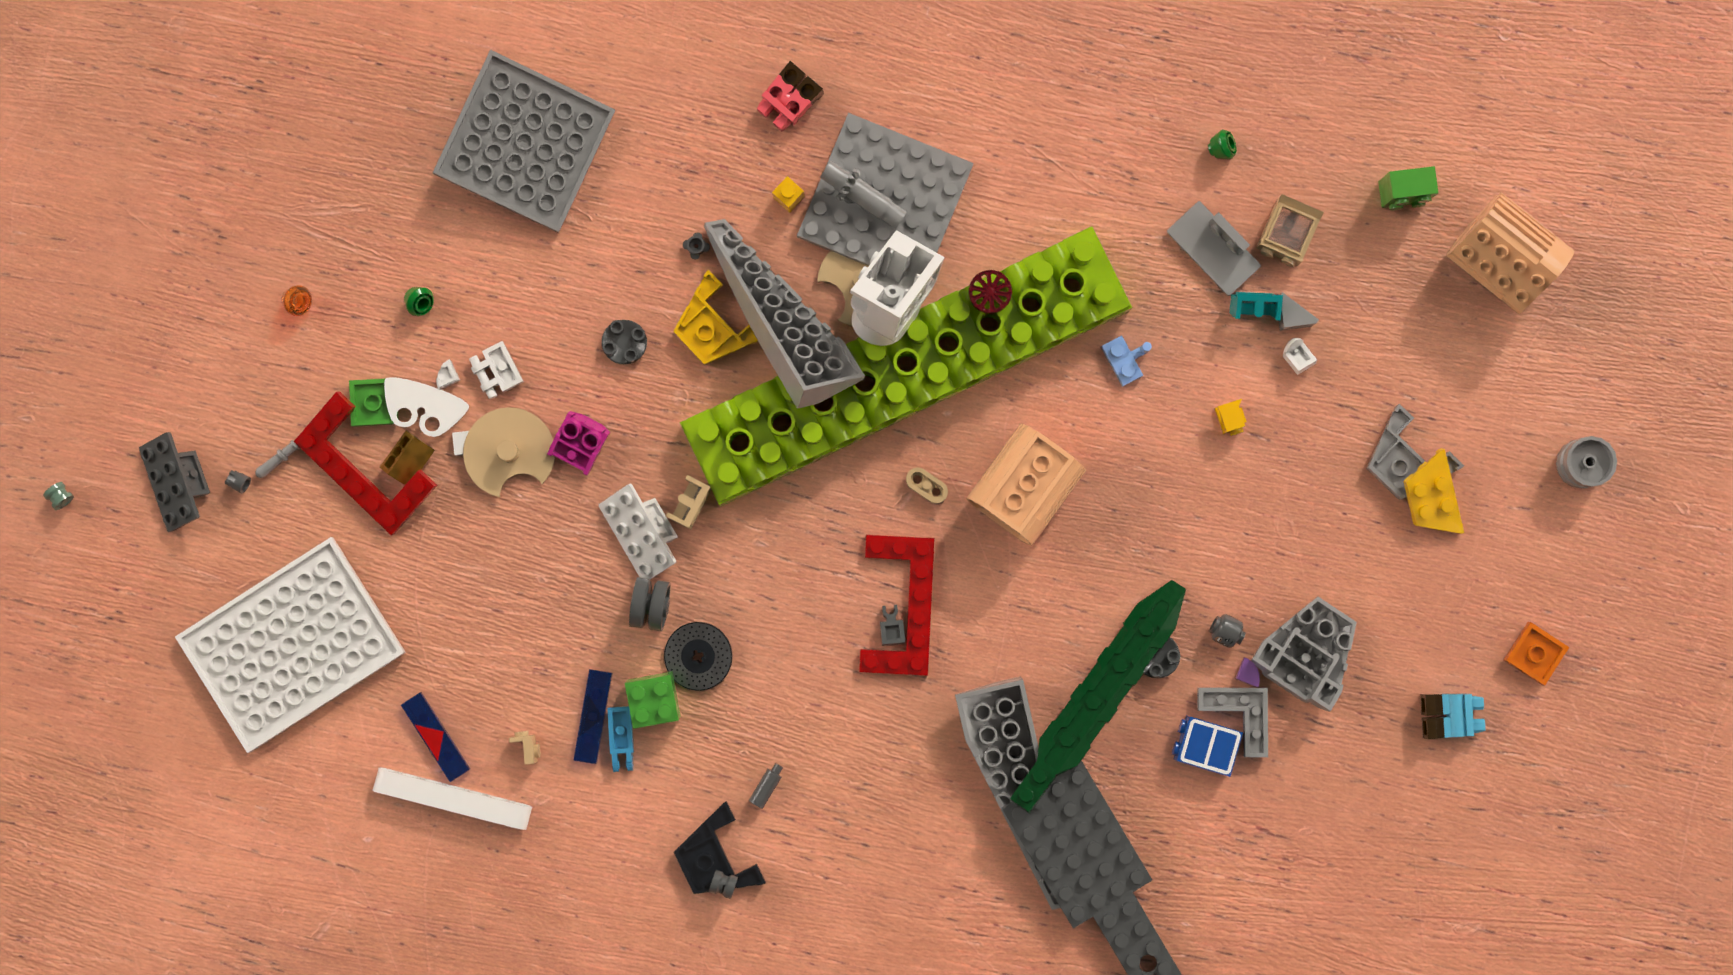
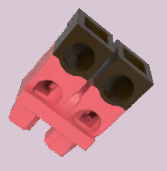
M789 61L762 94L763 100L757 107V111L767 118L775 110L779 115L773 121V124L782 132L790 124L794 126L813 103L822 97L824 91L821 86L809 76L806 77V74Z

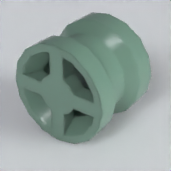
M58 482L44 492L43 497L52 502L54 510H60L73 500L74 495L66 491L63 482Z

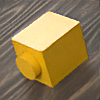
M788 176L772 192L773 198L789 213L805 197L804 191Z

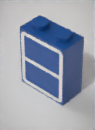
M1186 715L1185 720L1182 719L1179 725L1178 732L1181 733L1179 742L1175 741L1172 749V755H1175L1174 760L1231 777L1243 732Z

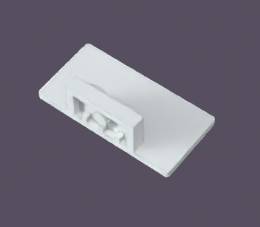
M628 484L599 504L600 510L640 578L651 580L676 563V559L666 543L673 541L678 536L656 498L642 502L633 485Z

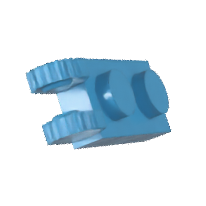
M629 706L608 707L610 754H612L613 772H619V753H626V768L628 771H633V725Z

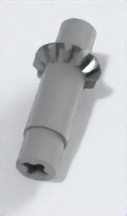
M830 161L820 178L839 192L835 198L841 201L847 197L896 229L907 211L858 178L860 170L856 167L851 173Z

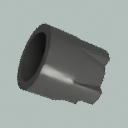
M231 470L225 480L226 485L241 494L248 489L251 483L249 476L236 470Z

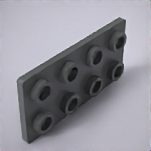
M166 432L140 446L141 458L143 459L167 531L172 532L198 519L200 515L194 498L206 496L210 493L196 450L178 453L171 432Z

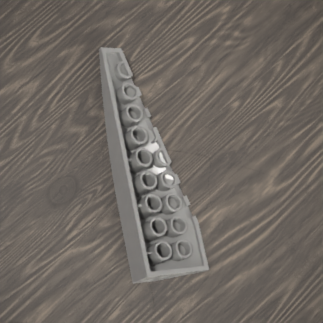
M725 219L704 223V228L737 302L797 409L818 404L864 379L865 375L844 341L840 337L836 338L830 332L831 328L826 323L822 324L815 317V311L811 307H806L801 302L802 298L779 274L775 275L770 270L771 266L766 261L762 262L756 256V251L751 246L749 247L743 243V237Z
M1020 676L955 694L965 740L1051 909H1059L1061 907L1002 810L1003 806L1012 802L1010 800L1011 796L1037 762L1038 743L1024 681Z

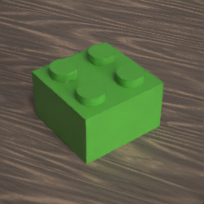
M1435 166L1390 171L1378 181L1382 208L1389 207V210L1402 209L1403 205H1412V208L1425 206L1426 202L1432 201V198L1439 193Z
M672 671L628 679L625 682L633 729L678 721L681 715Z

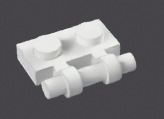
M503 341L482 351L486 360L480 362L477 355L469 358L472 365L471 370L474 375L477 374L482 384L480 387L483 393L486 392L489 400L497 397V393L494 390L496 386L499 385L501 390L506 392L524 382ZM489 367L495 376L491 380H489L485 372Z

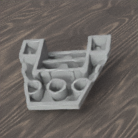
M1316 597L1295 616L1279 627V629L1263 640L1251 661L1262 670V674L1301 701L1305 703L1310 702L1316 707L1330 712L1343 690V675L1347 671V656L1352 647L1357 622L1320 597Z

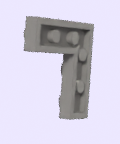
M1197 688V711H1243L1244 757H1268V688Z

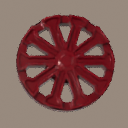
M982 271L972 279L969 285V299L972 305L980 312L987 314L998 313L1011 300V283L999 271ZM992 274L996 275V278L993 283L991 280ZM986 275L987 283L981 278V276ZM1000 279H1003L1005 281L1004 283L997 286ZM975 281H978L982 287L975 286ZM1003 288H1008V292H1003L999 290ZM978 291L981 293L974 296L972 292ZM998 296L1006 297L1007 300L1003 302ZM983 298L981 304L976 303V300ZM987 301L989 302V309L984 307ZM994 301L999 304L997 309L994 307Z

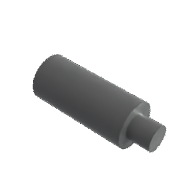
M775 763L772 769L766 770L749 798L751 803L761 809L764 808L782 778L779 775L783 769L782 766Z

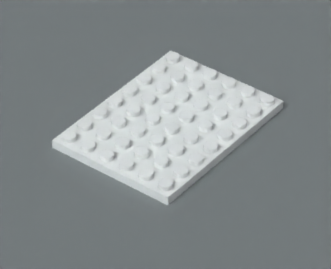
M333 537L328 538L175 636L247 753H251L406 653Z

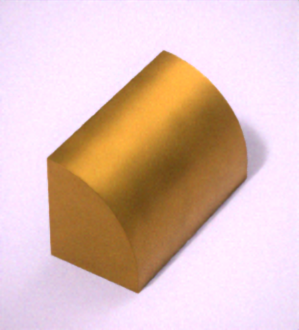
M406 430L380 468L389 476L406 485L414 474L424 467L435 450Z

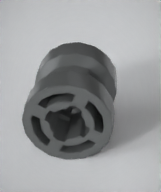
M716 870L709 892L713 894L720 893L725 898L731 899L738 877L734 875L726 876L722 871Z

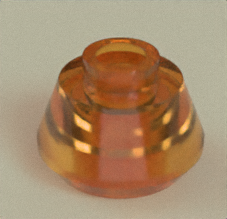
M295 285L284 291L281 301L289 314L302 316L311 308L312 295L306 287Z

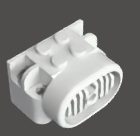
M896 230L880 252L876 251L873 254L869 267H863L858 276L859 280L850 291L853 294L851 306L854 309L852 326L857 335L864 341L879 346L890 345L899 341L911 323L916 319L921 304L933 289L945 257Z

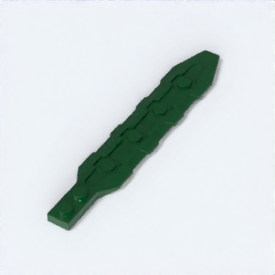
M1171 580L1137 603L1123 622L1124 626L1117 636L1097 658V663L1091 672L1071 694V699L1040 737L1037 762L1011 796L1010 800L1030 814L1056 776L1079 765L1103 726L1110 722L1117 712V707L1131 687L1135 686L1144 674V669L1156 652L1162 649L1175 631L1186 592L1184 587Z

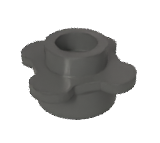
M694 233L692 237L683 242V248L690 252V256L694 260L699 259L703 252H708L710 249V245L702 239L701 233Z

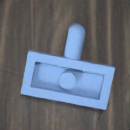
M1120 336L1101 346L1122 387L1143 376L1135 359L1148 353L1152 348L1151 343L1145 342L1142 346L1130 351L1123 336Z

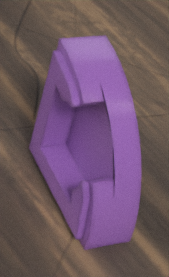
M1244 657L1235 679L1259 687L1260 676L1258 669L1252 661Z

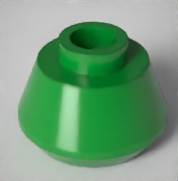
M1220 130L1211 138L1208 144L1211 156H1215L1217 159L1231 160L1236 155L1235 139L1231 132L1227 130Z
M424 287L410 288L404 295L407 311L413 316H422L428 313L434 304L432 291Z

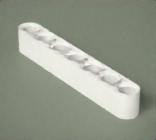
M381 767L378 768L372 790L388 796L522 830L527 829L532 806Z

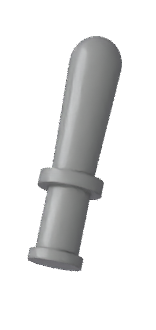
M291 440V443L282 450L278 449L276 455L259 466L255 471L256 476L264 478L283 460L287 461L289 455L299 450L300 447L294 440Z

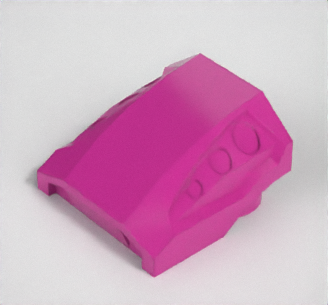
M570 411L556 433L547 455L558 457L582 470L583 474L588 475L610 431L597 421L583 414Z

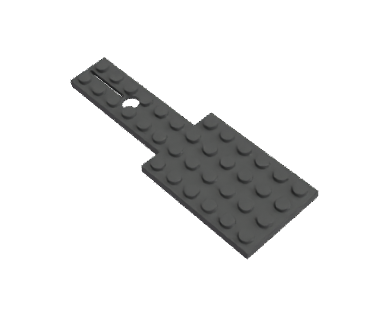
M1082 761L1077 767L1056 776L1030 814L1014 802H1010L1002 807L1007 819L1073 928L1094 917L1127 975H1182L1133 893L1151 882L1152 878ZM1144 955H1151L1156 958L1157 965L1154 970L1145 972L1140 969V959Z

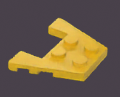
M709 269L704 274V278L673 330L704 365L758 341L750 325L746 326L739 334H736L706 302L723 286Z

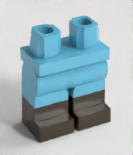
M1466 693L1420 694L1421 715L1446 714V717L1422 718L1424 739L1474 736V733L1486 730L1484 719H1473V710H1484L1483 697L1472 696V694Z

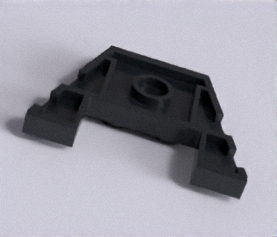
M727 801L674 851L693 894L709 892L716 870L722 871L726 876H737L738 880L735 888L766 883L758 864L735 874L715 833V830L736 820Z

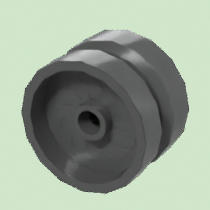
M637 577L630 606L629 627L643 628L648 616L649 629L663 631L670 605V582L658 580L651 594L652 583L650 579Z

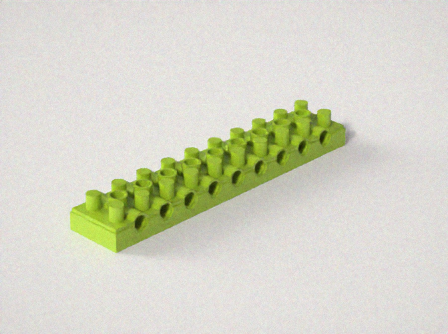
M1091 226L1041 252L1034 253L1020 262L999 271L1010 281L1012 297L1009 304L998 313L987 314L977 310L969 299V286L921 308L916 319L911 323L903 337L893 344L885 346L874 345L860 337L847 343V348L863 374L871 377L875 382V386L868 392L860 391L855 384L830 397L834 403L832 408L826 412L818 411L814 405L797 409L779 376H776L774 379L754 389H749L728 401L680 422L719 506L722 507L1129 312L1132 306L1093 227ZM994 274L991 275L992 283L996 278ZM982 278L987 283V278ZM1069 278L1077 280L1080 283V290L1078 292L1068 291L1064 287L1063 281ZM1000 279L997 286L1004 283L1005 281L1003 279ZM979 282L974 283L975 286L982 287ZM1003 288L999 291L1008 292V288ZM973 291L972 293L975 296L981 292ZM998 296L1003 302L1007 300L1006 297ZM983 298L976 300V303L981 304ZM1026 298L1037 300L1039 310L1028 312L1024 309L1022 300ZM988 301L984 306L985 309L990 308ZM994 301V307L997 309L999 304ZM990 317L998 322L999 327L994 332H987L981 327L980 321ZM944 337H951L955 339L958 347L952 352H945L940 348L938 342ZM905 356L911 357L915 360L917 366L910 372H904L897 366L900 358ZM781 415L788 416L792 420L790 428L784 432H778L772 426L775 418ZM739 435H745L750 440L748 448L742 452H736L731 447L733 439Z

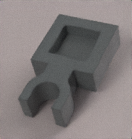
M894 605L893 614H888L886 606H882V613L886 618L885 622H880L882 646L905 644L903 620H896L898 613L897 605Z

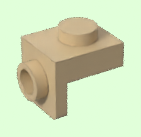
M528 731L514 732L515 737H510L509 743L523 741L525 764L537 763V758H540L541 752L540 745L536 744L535 735H529Z

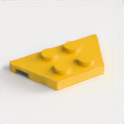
M1440 448L1428 462L1422 463L1415 473L1410 474L1403 481L1413 524L1420 527L1462 534L1464 529L1445 449Z

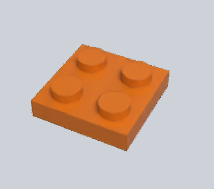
M1527 622L1504 661L1542 686H1545L1569 647L1532 622Z

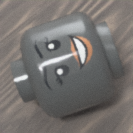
M1223 614L1221 617L1217 616L1209 630L1212 633V640L1228 648H1232L1236 643L1240 645L1246 634L1243 631V622L1228 614Z

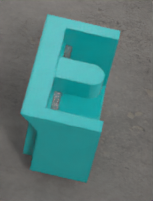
M1236 292L1231 294L1229 313L1235 319H1240V315L1245 314L1255 315L1256 317L1270 315L1275 320H1281L1283 295Z

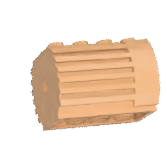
M1500 192L1469 223L1453 243L1446 256L1516 313L1520 314L1562 273L1571 260L1574 250Z
M1020 424L966 499L976 509L1016 538L1032 546L1086 470L1072 455L1040 432L1025 424Z

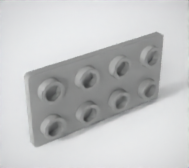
M1200 201L1167 230L1171 238L1227 296H1230L1261 267V264L1246 250L1250 244L1219 212L1214 216Z

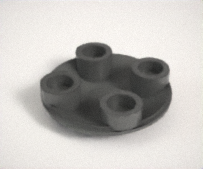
M630 320L613 321L605 329L602 336V349L605 355L611 361L618 364L636 362L642 357L647 347L645 331L640 325Z
M1172 638L1168 639L1162 649L1156 652L1143 671L1146 676L1164 678L1176 670L1181 656L1178 645Z

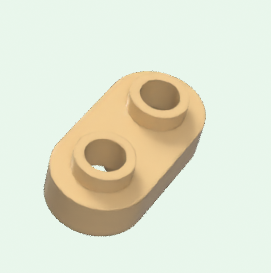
M913 468L908 472L906 483L910 489L934 504L941 503L946 499L948 488L942 481L922 468ZM916 475L922 478L919 484L913 481V477ZM934 488H938L941 492L937 497L932 494Z

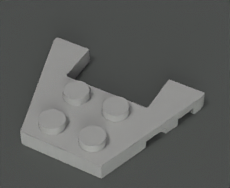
M1400 404L1395 406L1366 468L1399 500L1407 497L1403 481L1410 474L1415 473L1422 463L1426 462L1399 436L1400 432L1414 419ZM1450 451L1446 452L1450 473L1463 468L1464 465Z

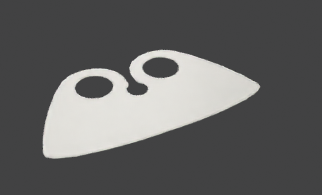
M396 377L385 379L384 390L388 412L394 424L400 427L413 425L418 417L417 409L423 407L425 414L421 416L419 421L421 431L431 437L440 436L455 425L469 409V405L465 401L438 388L408 379ZM407 408L411 411L412 416L408 422L398 420L397 412L399 409ZM429 417H435L439 420L440 426L436 431L426 429L425 421Z

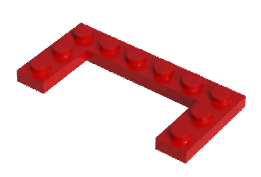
M340 391L335 392L294 442L390 535H394L438 485L422 470H418L393 500L390 501L328 441L331 435L356 408Z
M866 535L865 558L910 560L906 651L860 649L859 672L928 676L935 538Z

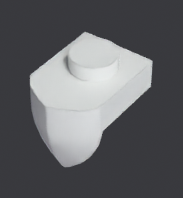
M1293 338L1285 346L1283 358L1297 375L1316 364L1317 359L1301 338Z

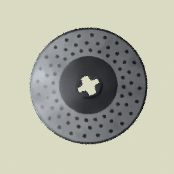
M691 622L679 627L668 639L664 651L665 666L668 672H673L674 681L686 689L695 691L707 690L721 683L728 675L733 660L732 647L727 636L719 628L706 622ZM695 650L698 653L703 652L702 662L693 659V656L696 655Z

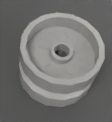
M1589 436L1572 440L1564 445L1558 453L1556 466L1558 474L1565 483L1571 487L1583 489L1602 485L1610 480L1616 471L1617 458L1614 449L1608 442L1599 437Z

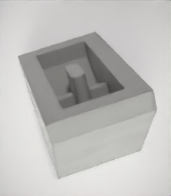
M1283 292L1280 294L1283 295L1281 320H1278L1280 331L1312 327L1319 321V319Z

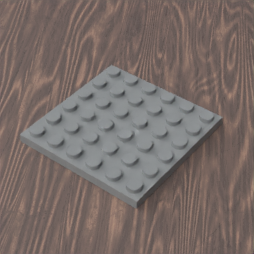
M490 50L434 168L433 174L559 233L615 113V109Z
M848 113L826 167L830 161L851 173L856 167L860 170L858 178L884 194L893 203L907 211V213L895 229L847 197L839 201L835 198L839 192L833 186L820 179L797 238L867 266L870 265L873 254L876 251L880 252L896 230L937 253L974 163Z

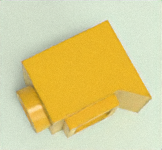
M1242 399L1214 408L1223 434L1230 433V436L1244 432L1243 427H1245L1247 421L1242 407L1239 408Z

